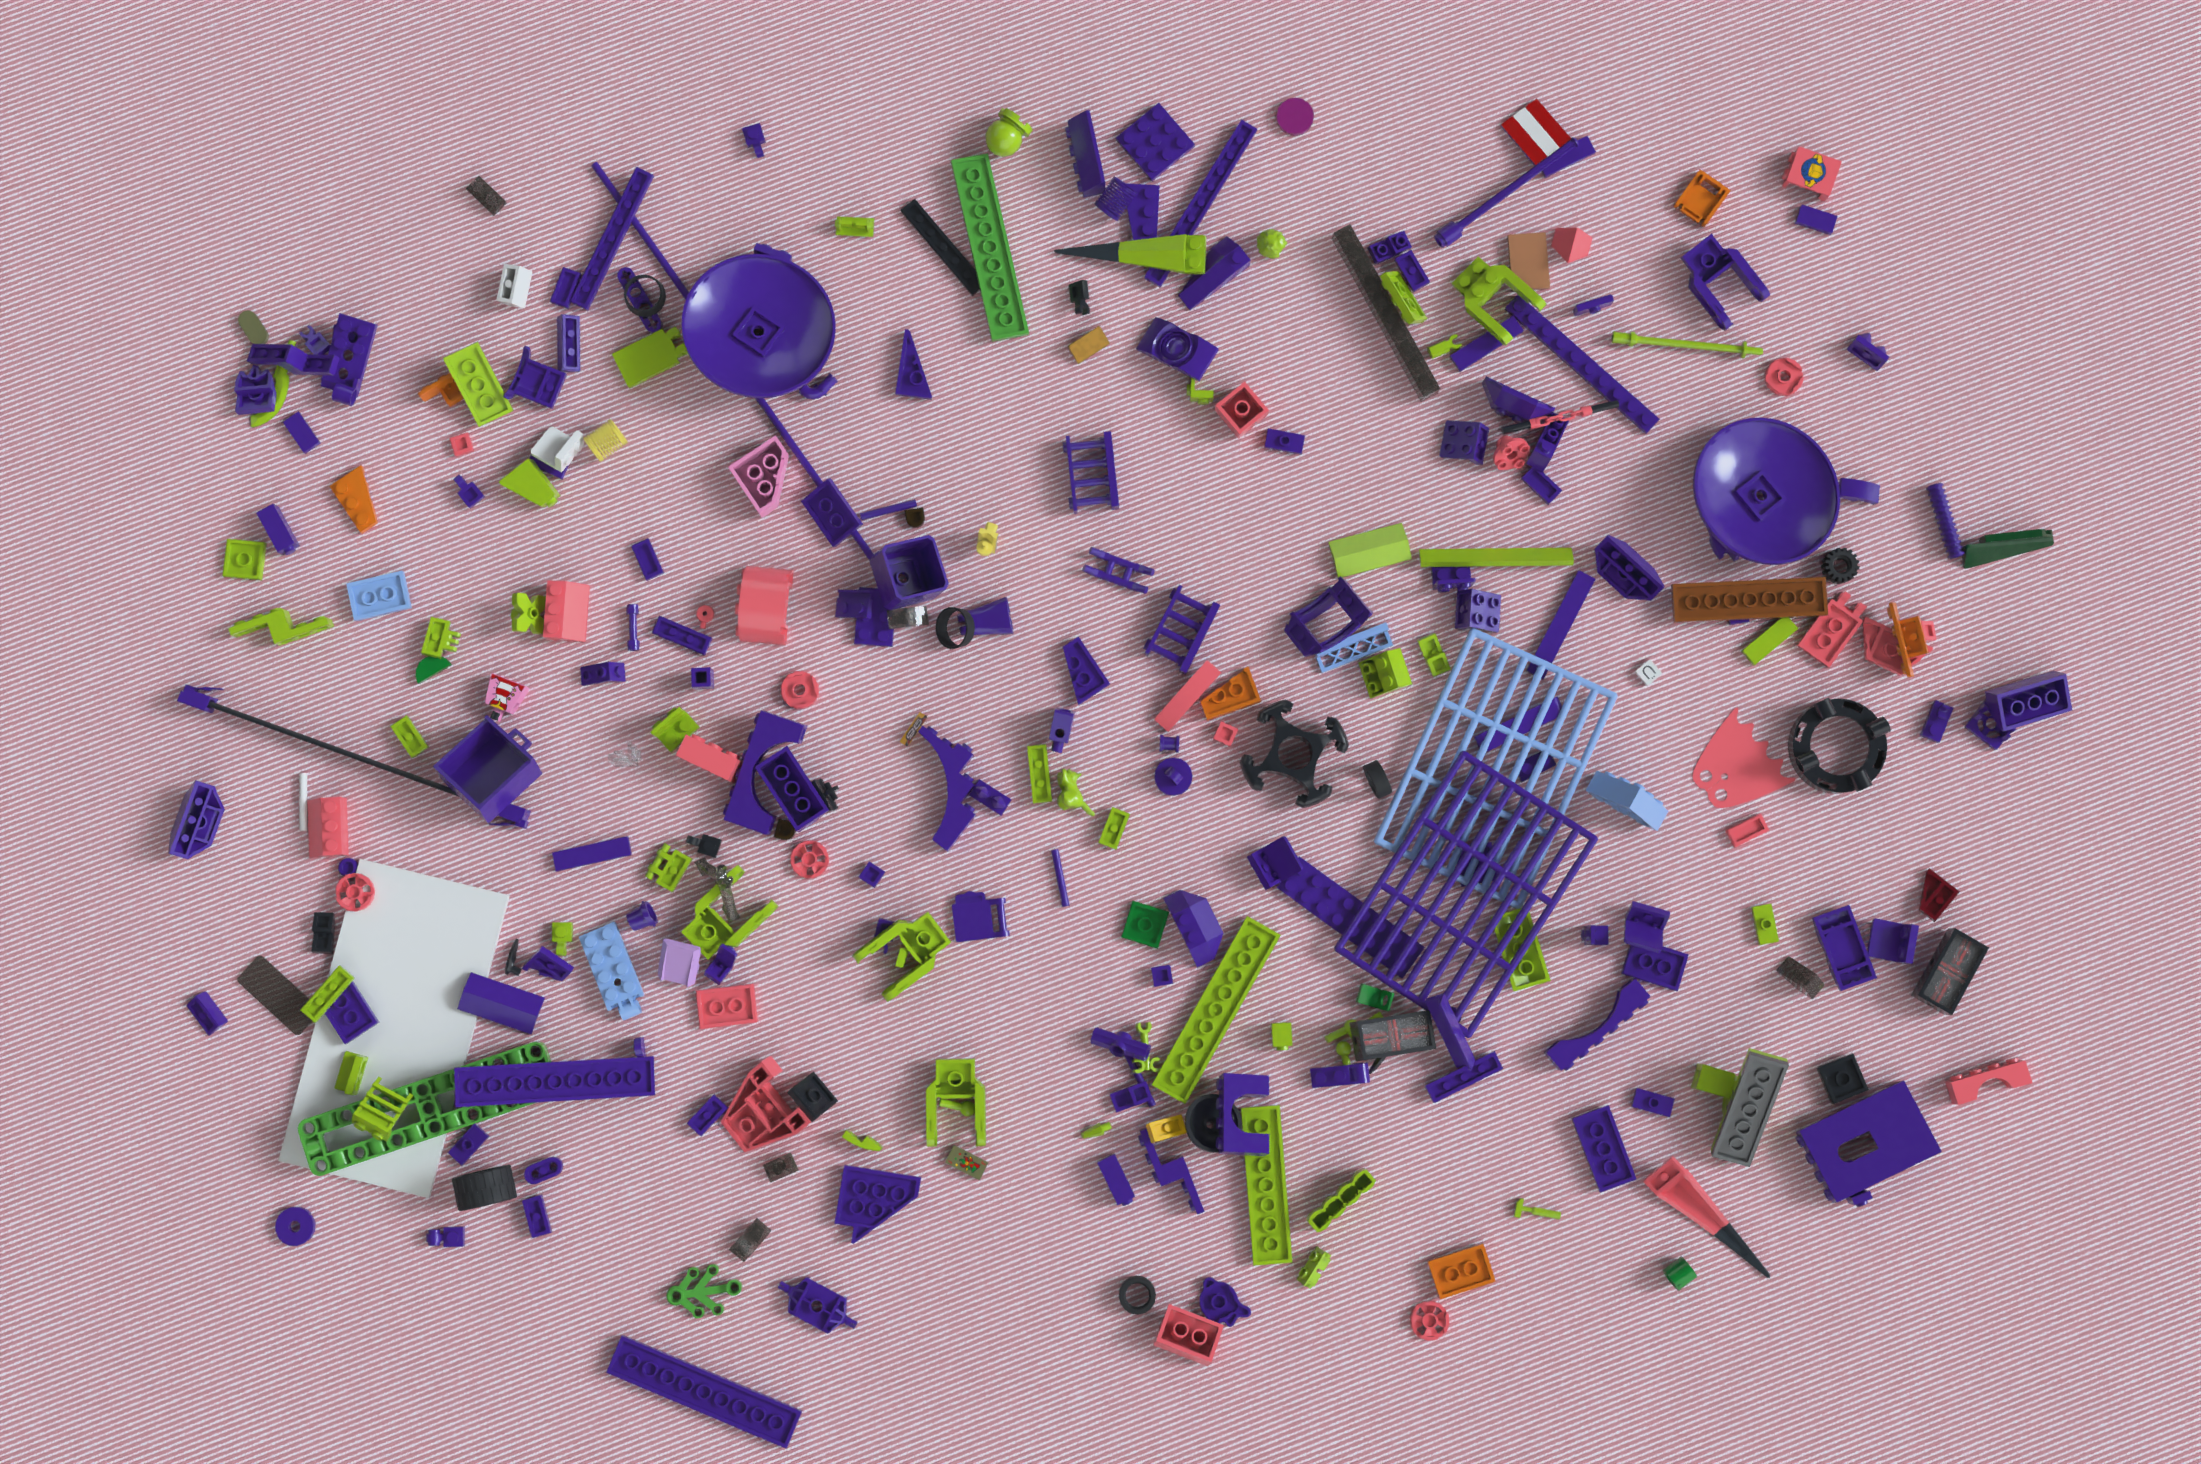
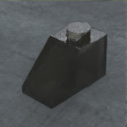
M1790 956L1776 970L1797 990L1811 999L1825 985L1816 973Z

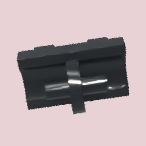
M822 778L812 781L811 783L828 807V812L837 810L838 806L835 800L838 797L835 792L839 790L838 785L832 787L829 782L824 783Z

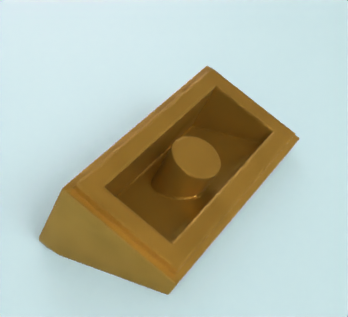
M1098 326L1068 345V350L1076 362L1080 364L1110 343L1101 327Z

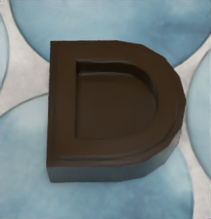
M923 507L904 510L907 524L910 527L919 528L924 524L925 514Z
M779 819L774 838L790 840L794 837L796 830L791 822Z

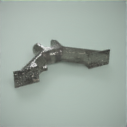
M706 858L695 861L694 863L701 875H707L714 879L719 887L723 901L721 909L729 922L739 919L740 916L736 910L731 888L733 877H727V867L723 864L715 867L707 862Z

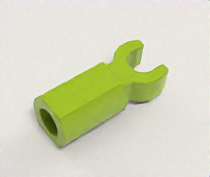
M1454 334L1448 341L1443 340L1427 347L1430 358L1434 359L1448 353L1450 349L1458 350L1462 344L1455 345L1452 342L1458 335Z

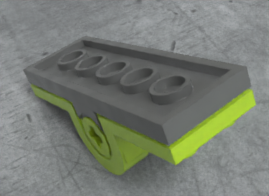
M1751 1048L1748 1049L1739 1075L1735 1076L1730 1097H1723V1117L1710 1149L1712 1157L1747 1167L1751 1166L1789 1067L1786 1058Z

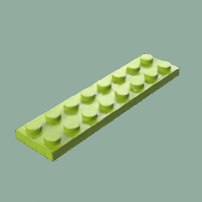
M1280 1105L1241 1108L1242 1131L1269 1134L1268 1155H1244L1253 1266L1293 1263Z

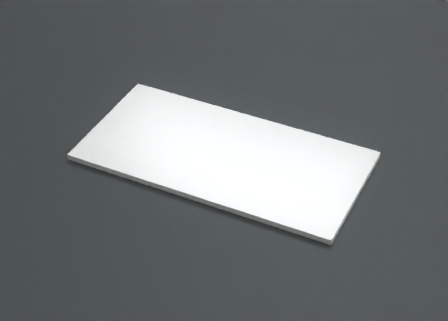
M364 859L359 860L356 873L363 874L372 881L375 889L374 899L364 910L357 912L346 910L328 977L339 965L355 977L353 982L380 1023L348 1044L343 1043L325 1013L315 1023L278 1161L310 1169L298 1133L299 1123L304 1119L363 1100L378 1076L382 1078L379 1083L380 1085L393 1090L466 1064L478 1016L457 1008L471 972L489 977L510 895ZM369 885L362 887L363 892H371ZM356 900L357 908L361 906L359 900ZM346 1051L368 1057L357 1095H348L344 1091L334 1088ZM421 1084L419 1091L421 1094L426 1095L428 1088L425 1084ZM376 1089L373 1092L374 1095L382 1093ZM455 1089L438 1095L443 1113L453 1111ZM387 1097L382 1098L390 1103V1100ZM416 1103L406 1106L393 1126L392 1131L421 1121ZM431 1103L425 1105V1110L428 1113L434 1111V1106ZM349 1110L344 1111V1118L346 1120L352 1118V1113ZM392 1111L385 1113L393 1118L396 1115V1113ZM433 1121L431 1128L433 1131L438 1132L440 1125L438 1122ZM306 1124L307 1132H313V1124ZM354 1124L324 1133L325 1135L323 1136L327 1149L330 1152L373 1138L371 1133L366 1130H358L354 1127ZM447 1133L329 1174L430 1198ZM395 1134L393 1141L400 1145L402 1137ZM357 1147L356 1155L363 1157L364 1150L361 1147ZM323 1160L318 1161V1168L320 1170H325L326 1168Z

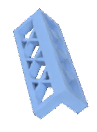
M1385 622L1349 636L1334 647L1315 654L1321 672H1327L1393 646L1388 633L1387 623ZM1384 633L1387 644L1380 646L1373 643L1377 635ZM1362 641L1370 644L1368 650L1364 653L1356 650L1358 643ZM1344 648L1352 651L1350 658L1346 660L1338 657L1340 650ZM1329 655L1335 658L1332 665L1324 668L1321 657Z

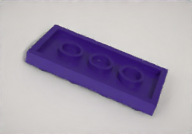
M1609 1105L1571 1118L1600 1193L1637 1179Z

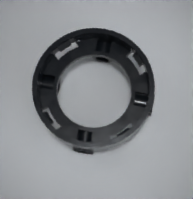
M1826 698L1806 709L1794 722L1788 739L1790 762L1797 775L1806 784L1818 791L1830 794H1842L1855 790L1856 792L1873 785L1872 781L1880 773L1887 756L1886 734L1891 731L1890 725L1885 717L1877 718L1871 710L1858 702L1848 699ZM1841 716L1852 719L1866 733L1869 744L1868 755L1862 766L1851 774L1834 775L1826 772L1819 767L1818 757L1810 749L1813 731L1819 723L1830 717ZM1805 723L1806 726L1802 732L1801 741H1796L1795 738H1798L1801 730L1799 724ZM1818 778L1825 782L1836 784L1835 789H1829V785L1821 782L1817 784Z

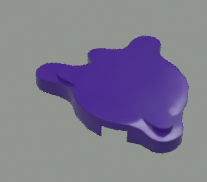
M1207 1277L1203 1280V1289L1200 1294L1199 1303L1207 1319L1217 1323L1225 1322L1228 1327H1232L1237 1318H1247L1251 1315V1309L1239 1301L1237 1293L1229 1284L1216 1281L1213 1277Z

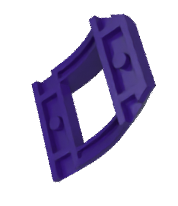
M1341 576L1332 588L1326 589L1310 604L1296 612L1292 611L1290 613L1291 618L1289 624L1286 623L1284 632L1305 657L1322 653L1339 644L1354 633L1373 614V611L1366 606L1352 589V586ZM1338 602L1352 621L1338 633L1319 643L1305 624Z

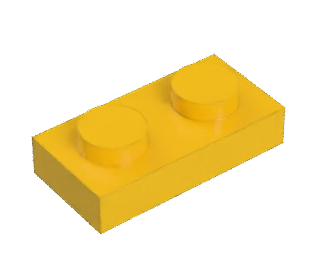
M1181 1114L1146 1124L1151 1143L1187 1133Z

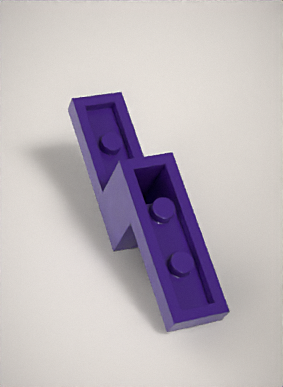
M252 344L247 362L256 365H279L294 375L334 376L340 358L336 355L306 354L292 344Z
M1147 1128L1141 1129V1135L1138 1136L1141 1146H1146L1148 1151L1145 1157L1149 1165L1153 1164L1155 1171L1152 1172L1155 1182H1160V1185L1164 1186L1183 1178L1184 1181L1181 1182L1184 1192H1189L1191 1200H1188L1192 1212L1196 1210L1197 1215L1205 1212L1183 1155L1161 1164L1155 1147L1150 1141Z

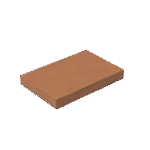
M1546 232L1508 235L1510 270L1533 290L1550 289Z

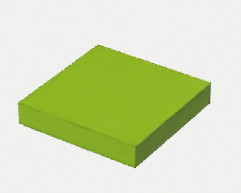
M227 539L222 576L262 581L267 543Z

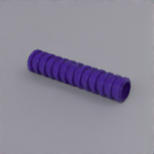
M1936 483L1928 486L1926 491H1929L1928 496L1931 497L1930 502L1933 503L1931 507L1934 508L1933 513H1936L1935 519H1938L1936 523L1940 526L1938 529L1942 532L1940 536H1943L1942 542H1945L1944 547L1947 548L1945 551L1948 553L1947 558L1954 559L1963 556L1965 552L1962 551L1963 546H1960L1961 540L1958 539L1959 534L1956 533L1958 530L1954 527L1956 523H1953L1954 517H1951L1952 511H1949L1951 507L1947 504L1949 501L1946 500L1947 495L1944 494L1945 489L1942 488L1944 485L1943 483Z

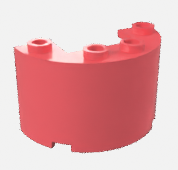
M747 566L742 569V583L737 586V596H740L739 603L735 605V614L738 615L736 636H739L740 641L786 645L788 626L786 625L789 589H792L794 570Z

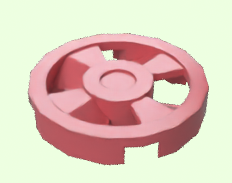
M806 840L797 844L792 850L790 863L793 870L799 876L807 879L816 878L827 869L829 855L826 848L819 842ZM813 844L812 852H807L805 845ZM824 855L825 863L819 862L817 857ZM795 856L801 857L802 862L795 864ZM808 867H812L814 874L807 875Z
M359 873L345 875L338 881L335 888L336 901L347 911L357 912L364 910L372 903L375 895L372 881L367 876ZM355 877V884L350 885L348 879ZM369 885L371 892H363L362 887ZM346 892L347 896L342 899L340 893ZM356 900H359L360 907L356 908Z
M1432 1300L1423 1301L1412 1310L1410 1326L1413 1332L1421 1339L1427 1341L1437 1340L1448 1330L1449 1315L1438 1302ZM1420 1307L1425 1313L1422 1317L1416 1314ZM1436 1307L1440 1308L1442 1312L1434 1315ZM1422 1325L1426 1328L1424 1334L1417 1331ZM1437 1325L1443 1327L1439 1333L1435 1329Z

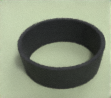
M637 275L630 279L625 286V303L628 309L635 315L641 317L655 315L663 308L666 301L664 286L652 276ZM641 278L653 279L660 289L658 302L646 310L634 308L626 298L630 285Z
M947 607L942 610L936 620V635L939 642L948 649L960 648L971 642L975 632V624L971 614L964 609ZM956 611L962 614L966 623V634L959 645L950 639L947 631L948 620Z

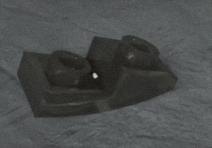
M927 606L887 610L889 629L929 625Z
M756 1218L729 1250L745 1262L769 1235L771 1229Z

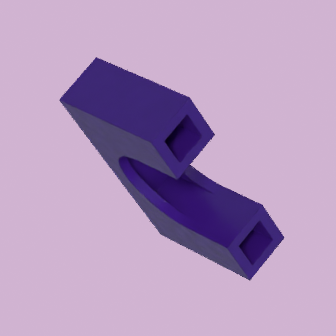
M1223 1073L1216 1081V1089L1219 1090V1098L1216 1100V1108L1219 1110V1117L1216 1119V1128L1219 1129L1216 1148L1219 1149V1154L1268 1155L1269 1134L1247 1133L1240 1130L1233 1122L1231 1110L1237 1098H1265L1268 1096L1269 1075Z

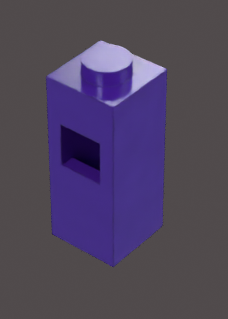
M271 504L256 512L277 552L282 555L294 553L300 545L280 508L275 504Z
M1115 1153L1097 1161L1117 1205L1122 1204V1206H1126L1132 1203V1198L1135 1197V1194Z

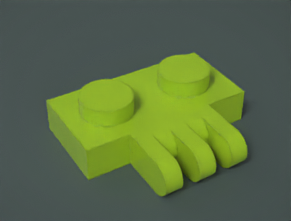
M431 617L421 654L441 659L443 650L456 652L457 648L450 646V644L458 645L459 640L452 639V637L460 638L461 633L449 630L450 621Z

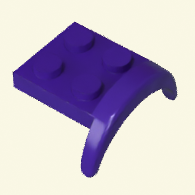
M524 346L516 375L503 397L512 399L515 395L553 409L567 374L531 360V349L528 346Z

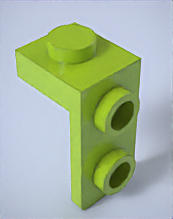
M1191 378V384H1187L1186 396H1190V401L1198 402L1200 405H1208L1209 402H1213L1214 391L1195 390V379Z

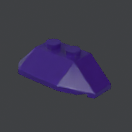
M1487 376L1482 382L1491 409H1494V412L1500 416L1507 415L1511 417L1515 423L1526 422L1536 417L1550 416L1555 410V407Z
M1607 535L1595 547L1597 573L1624 598L1651 601L1665 587L1656 570L1626 542Z
M195 780L186 792L170 833L168 854L189 859L212 846L225 810L215 786Z
M1183 890L1163 898L1197 968L1214 960L1223 931L1207 898Z

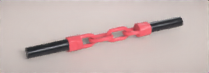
M1614 400L1593 406L1580 407V410L1563 411L1551 417H1536L1526 422L1501 427V432L1504 435L1529 428H1540L1558 420L1562 422L1572 420L1580 415L1586 417L1593 413L1618 408L1619 402ZM1571 413V417L1562 419L1563 414ZM1545 419L1546 423L1540 424V420Z

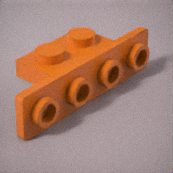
M451 373L440 376L436 382L424 386L418 392L419 397L424 402L441 393L450 407L464 399Z
M1890 602L1887 613L1889 618L1893 619L1892 633L1898 639L1899 644L1896 645L1899 656H1902L1904 662L1901 664L1902 672L1904 675L1907 674L1908 678L1914 677L1910 658L1929 653L1920 616L1900 620L1896 603Z

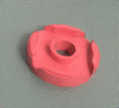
M1790 358L1774 360L1766 369L1765 383L1772 393L1779 396H1788L1795 393L1801 387L1804 380L1803 370L1795 360ZM1781 372H1785L1788 374V381H1782L1780 379Z
M795 671L788 674L781 685V696L784 702L795 709H806L812 706L819 695V685L816 679L804 671ZM803 685L805 687L804 694L796 695L795 687Z

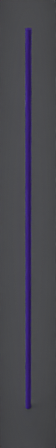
M598 162L593 163L591 167L618 204L621 198L620 193ZM635 216L632 225L686 300L689 291ZM755 398L818 487L823 481L764 398ZM856 530L851 535L870 561L874 553Z

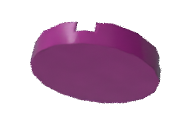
M1296 97L1287 99L1278 108L1277 124L1283 132L1292 136L1303 135L1313 124V108L1304 99Z

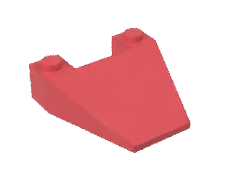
M772 1056L760 1062L747 1074L721 1120L722 1125L744 1152L798 1134L812 1123L800 1107L792 1111L770 1083L771 1080L783 1071Z

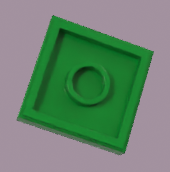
M1132 901L1121 938L1158 949L1169 912Z

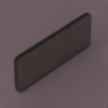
M257 956L237 978L238 983L295 1035H300L312 1023V1020L300 1011L309 998L265 957Z

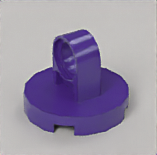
M1174 757L1162 761L1156 768L1154 776L1158 789L1164 794L1171 796L1181 795L1186 792L1192 783L1193 777L1189 765L1182 759Z

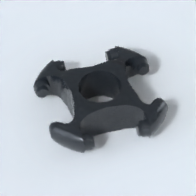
M1286 699L1280 700L1264 707L1257 715L1256 721L1266 724V722L1270 721V718L1275 722L1274 740L1267 757L1259 766H1253V757L1244 754L1240 760L1241 769L1249 786L1256 791H1262L1264 785L1263 779L1258 777L1260 773L1277 774L1297 782L1305 788L1307 795H1298L1295 804L1301 808L1311 807L1324 801L1332 793V786L1327 784L1320 785L1318 790L1314 787V773L1321 752L1329 742H1336L1334 745L1336 751L1345 753L1349 747L1348 739L1342 725L1334 717L1327 716L1325 721L1326 729L1331 730L1327 735L1302 731L1283 719L1281 712L1285 714L1291 712L1294 703ZM1296 738L1306 743L1310 751V761L1307 766L1302 769L1293 770L1282 764L1279 760L1278 750L1280 744L1286 739Z

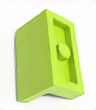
M346 1051L334 1088L344 1091L348 1095H357L368 1057Z

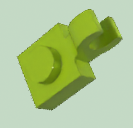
M552 922V942H557L556 955L566 956L567 942H572L573 923Z

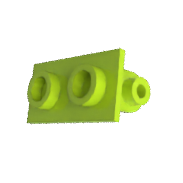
M837 216V220H835L836 235L873 237L875 219Z
M1316 1246L1315 1250L1309 1255L1307 1263L1300 1270L1296 1280L1310 1289L1312 1286L1315 1287L1321 1277V1274L1316 1271L1318 1268L1322 1271L1326 1269L1331 1261V1255Z

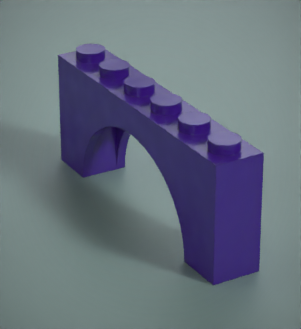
M761 710L754 719L756 726L754 732L751 731L749 734L748 742L750 743L748 749H745L743 752V764L736 772L735 778L737 782L730 790L729 796L731 799L729 804H726L723 815H725L724 820L770 835L777 816L768 812L757 797L755 790V766L760 763L761 759L770 749L786 742L802 744L808 725Z

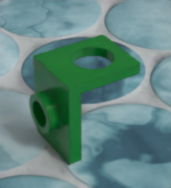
M1361 983L1356 1002L1389 1012L1394 993ZM1387 995L1388 1001L1386 1005H1383V999Z

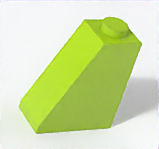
M533 459L525 460L499 481L502 486L541 507H552L558 502L557 498L561 496Z

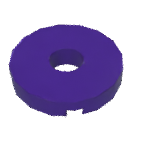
M303 1207L285 1209L279 1214L275 1223L277 1237L282 1243L289 1246H299L309 1241L316 1227V1222L311 1212ZM293 1221H297L300 1224V1229L297 1232L291 1228Z

